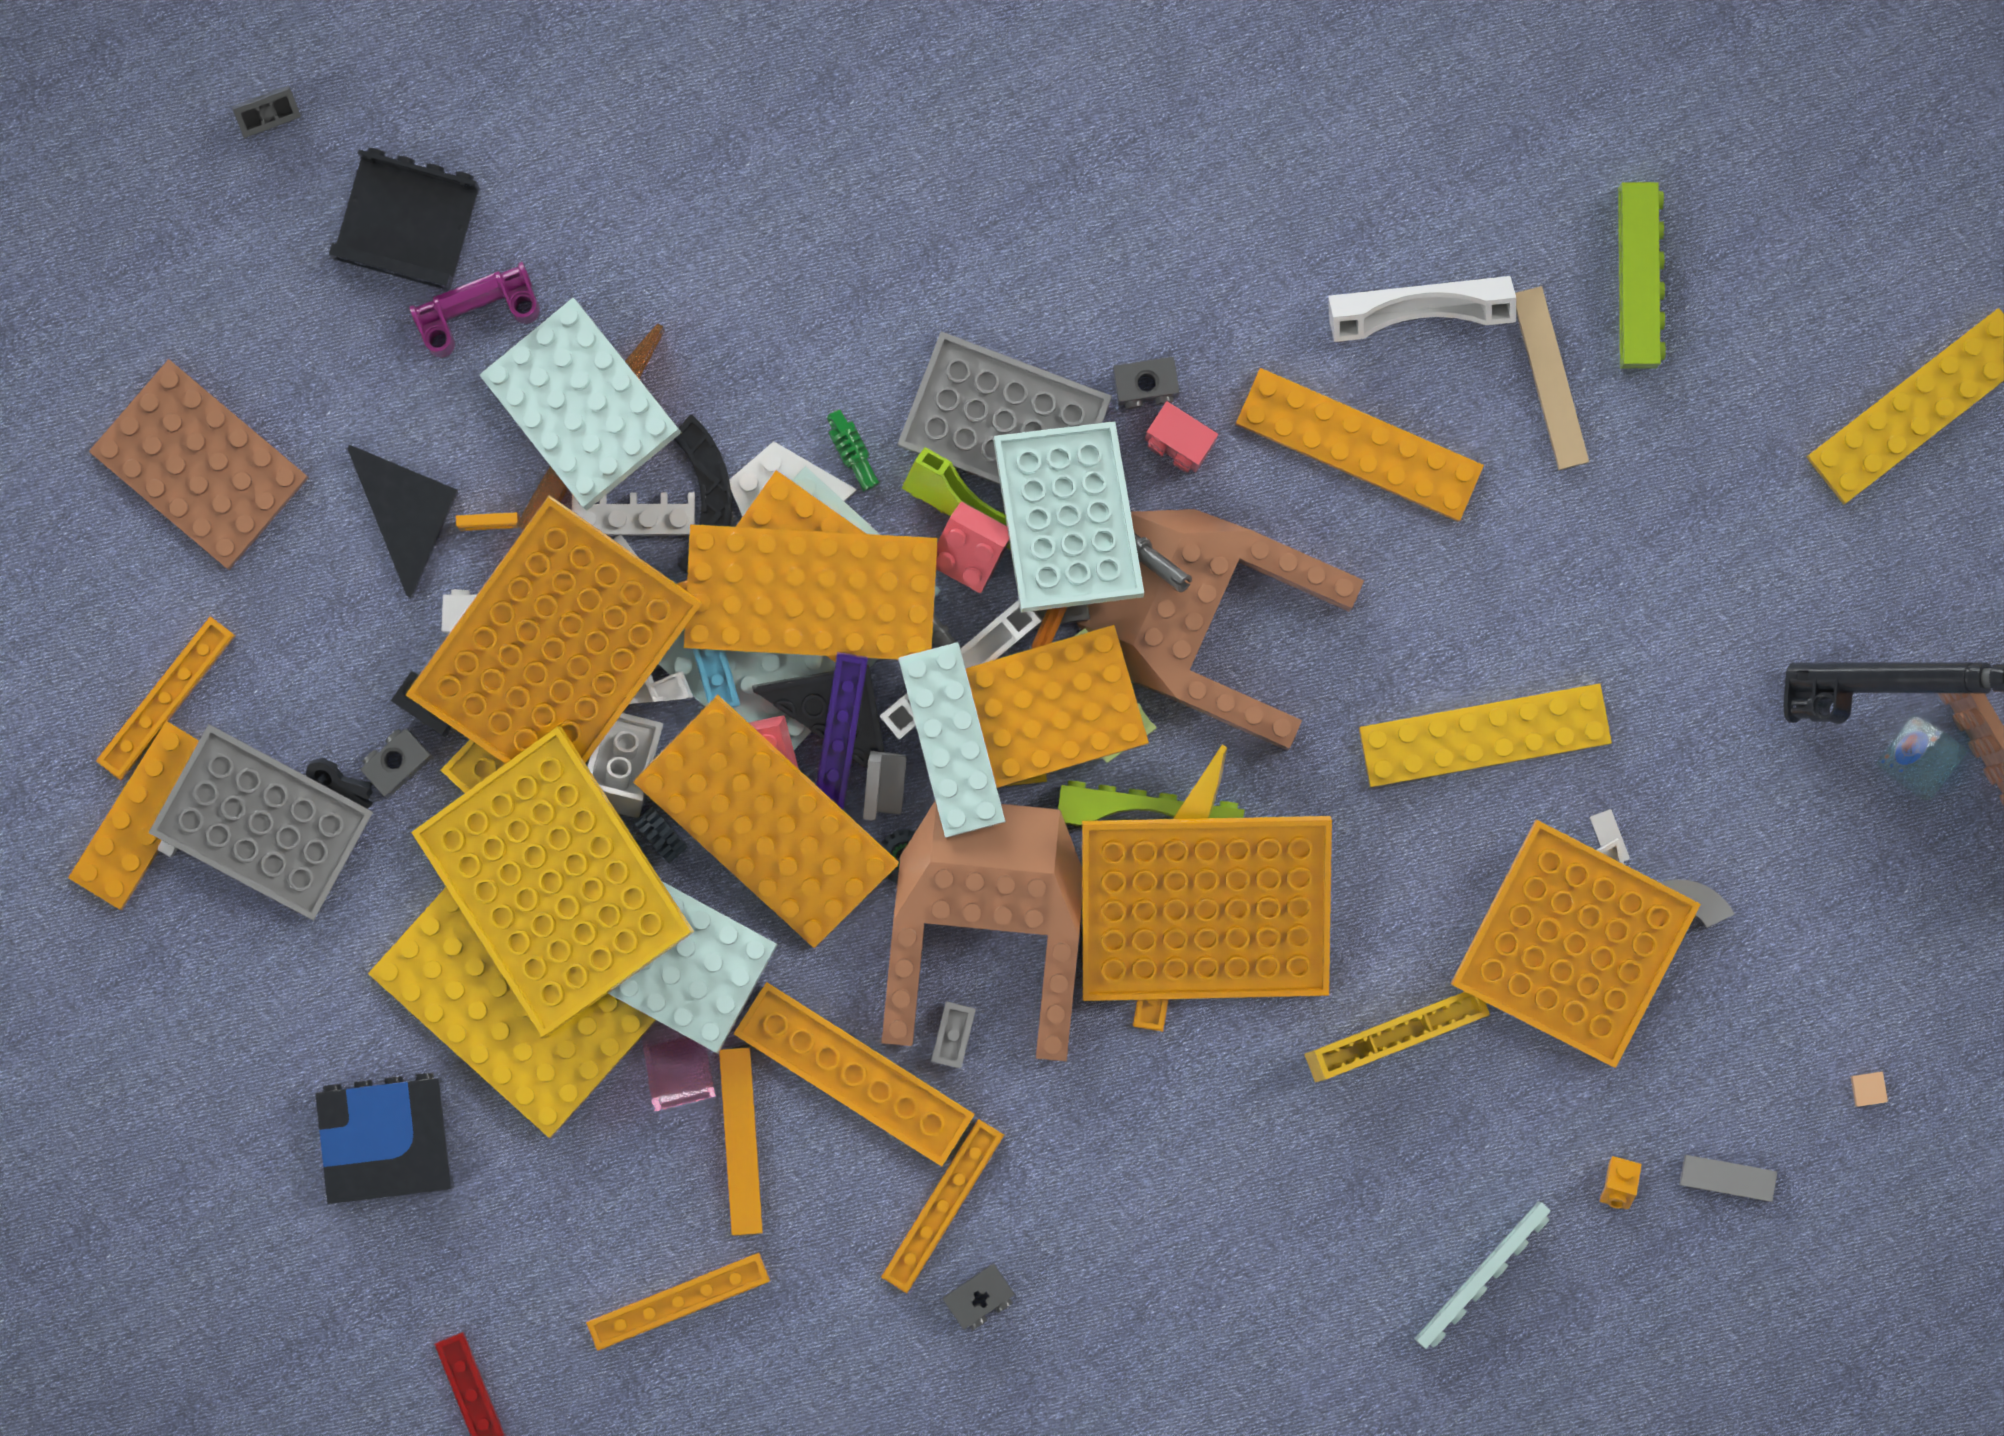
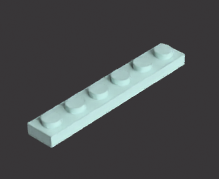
M1537 1202L1414 1339L1425 1349L1429 1345L1433 1348L1436 1347L1446 1334L1443 1330L1448 1324L1452 1322L1455 1325L1467 1312L1464 1309L1466 1304L1471 1299L1476 1302L1487 1290L1485 1283L1492 1276L1496 1279L1508 1267L1505 1261L1513 1253L1517 1256L1524 1250L1529 1243L1526 1238L1531 1232L1535 1230L1538 1233L1548 1223L1550 1219L1547 1215L1551 1210L1542 1202Z

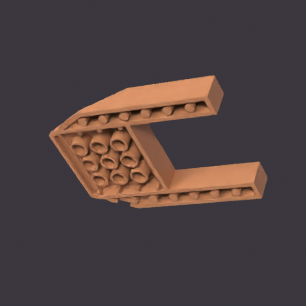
M1196 509L1131 512L1134 533L1141 538H1148L1152 548L1186 574H1189L1192 577V582L1185 580L1190 586L1184 592H1178L1176 588L1140 562L1144 596L1142 598L1088 604L1090 620L1077 622L1076 624L1081 630L1086 629L1088 632L1111 625L1115 626L1132 682L1288 751L1302 720L1190 670L1237 563L1243 564L1348 612L1353 608L1365 580L1253 530Z
M935 800L900 856L882 1043L904 1046L913 1045L925 923L1048 935L1036 1058L1067 1061L1082 909V865L1060 809L1001 804L1005 823L945 838Z

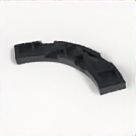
M691 414L679 427L682 433L674 438V440L688 456L698 478L701 494L699 525L730 527L732 493L726 465L711 435ZM689 549L678 564L687 574Z

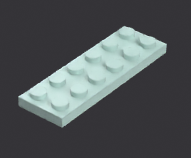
M956 642L898 658L945 838L1005 823L1003 809L959 643Z

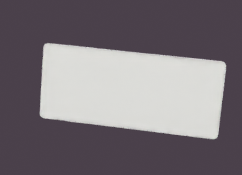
M1609 809L1591 816L1590 819L1600 846L1602 847L1619 838L1624 861L1629 860L1630 857L1612 810Z

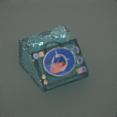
M1912 715L1875 764L1923 801H1927L1935 796L1969 750L1944 731Z

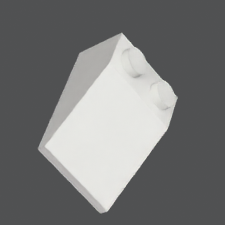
M622 713L589 759L588 769L619 814L635 818L640 816L646 794L633 781L655 759L663 727L661 722Z

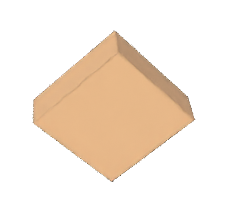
M1882 1071L1851 1076L1855 1107L1888 1102Z

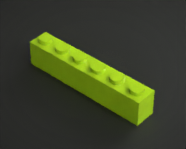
M1622 182L1618 187L1620 369H1656L1661 364V360H1665V342H1660V330L1665 329V312H1660V300H1664L1665 283L1660 282V270H1664L1665 255L1664 251H1659V240L1664 239V222L1659 221V209L1663 210L1664 192L1659 191V182Z

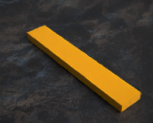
M210 616L104 749L96 762L116 778L122 780L155 739L164 723L170 720L236 635Z
M751 1048L723 1049L719 1051L731 1233L732 1235L763 1233Z
M977 1120L881 1278L903 1292L908 1293L1004 1137L1003 1133L982 1120Z
M758 1252L587 1321L586 1324L595 1347L599 1351L768 1283L770 1278Z

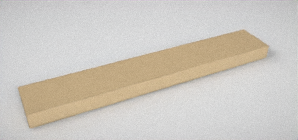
M1540 286L1515 293L1516 314L1558 471L1587 464L1589 459L1543 288Z

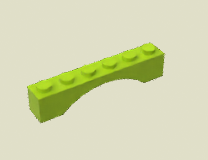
M924 447L914 461L902 485L903 490L909 492L913 497L932 505L943 514L951 516L959 503L963 502L1007 526L1005 514L995 510L979 499L960 478L951 461ZM1010 541L1006 547L1009 550H1011Z
M1068 780L1067 786L1061 785L1058 809H1060L1066 825L1082 827V821H1097L1112 814L1127 811H1152L1174 818L1184 801H1178V795L1159 793V798L1148 797L1147 791L1139 789H1129L1128 794L1116 792L1117 787L1109 785H1098V790L1088 789L1085 782ZM1220 801V806H1213L1209 818H1244L1245 809H1238L1239 803Z

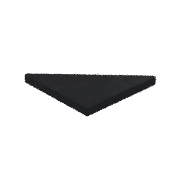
M349 445L347 448L406 596L413 598L458 490Z
M867 665L852 754V759L868 768L870 751L885 752L869 665ZM834 671L752 685L754 693L760 695L789 717L809 728L810 731L820 738H824Z

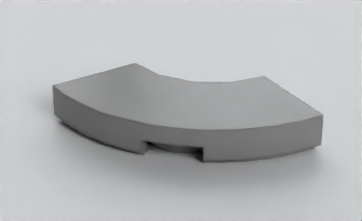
M1690 880L1660 882L1701 904L1695 917L1701 921L1705 928L1735 915L1721 895L1701 883Z

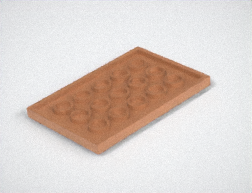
M169 359L89 450L93 456L228 570L233 567L309 478Z

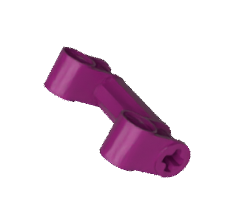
M523 261L518 263V267L503 273L497 271L451 291L434 296L432 301L420 306H409L424 344L431 354L440 358L449 356L455 348V340L447 322L449 319L502 298H506L512 314L520 323H532L538 318L540 313V307L532 289L533 285ZM521 302H531L532 308L529 312L524 314L517 312V307ZM445 335L447 340L444 346L439 348L432 346L433 339L436 336Z

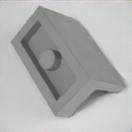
M870 751L863 819L875 820L877 812L901 814L906 755Z

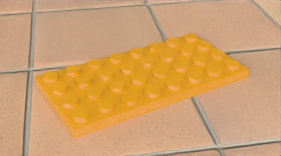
M690 524L687 592L699 599L702 605L685 627L684 648L837 656V652L866 656L868 658L899 660L898 658L930 650L932 649L938 538Z
M718 694L633 781L635 785L813 948L879 885L899 863Z

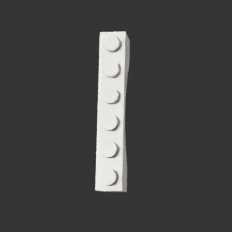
M1510 276L1328 296L1329 322L1334 342L1365 339L1372 333L1389 325L1418 318H1458L1483 325L1516 322V295Z
M1019 600L1016 601L961 648L965 668L996 660L1042 622V618L1036 611L1021 612ZM908 693L880 715L881 719L899 740L916 727Z

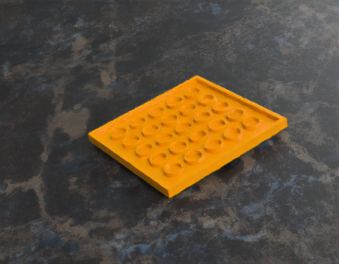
M1536 819L1450 984L1616 1068L1701 904Z

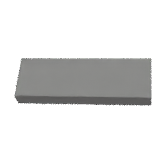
M1684 1155L1679 1185L1772 1202L1778 1171Z

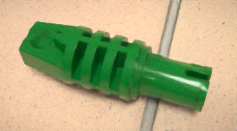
M840 409L828 414L826 419L832 429L828 434L845 467L852 469L863 492L874 488L880 482L868 462L870 458L869 452L852 421L847 422Z

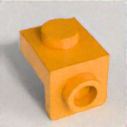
M1612 1156L1608 1164L1605 1187L1599 1201L1608 1204L1612 1208L1629 1209L1637 1195L1642 1164Z

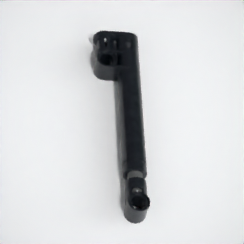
M1793 662L1786 671L1783 712L1785 719L1789 723H1797L1800 719H1810L1812 722L1841 724L1850 717L1853 693L1986 694L1991 689L1994 692H2004V664H1994L1991 667L1988 662ZM1833 703V709L1830 713V706Z

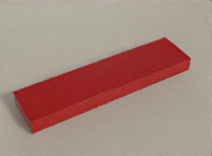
M465 1332L435 1343V1348L470 1436H506Z

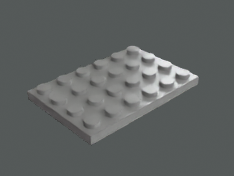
M941 331L897 446L920 454L924 447L951 461L954 468L1000 485L993 441L994 436L1102 423L1112 396Z
M208 724L149 833L314 921L373 812Z

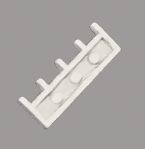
M637 492L630 493V504H607L606 494L600 499V504H594L587 511L572 494V511L607 536H618L619 534L622 536H690V524L695 525V492H688V504H668L667 492H661V504H637Z

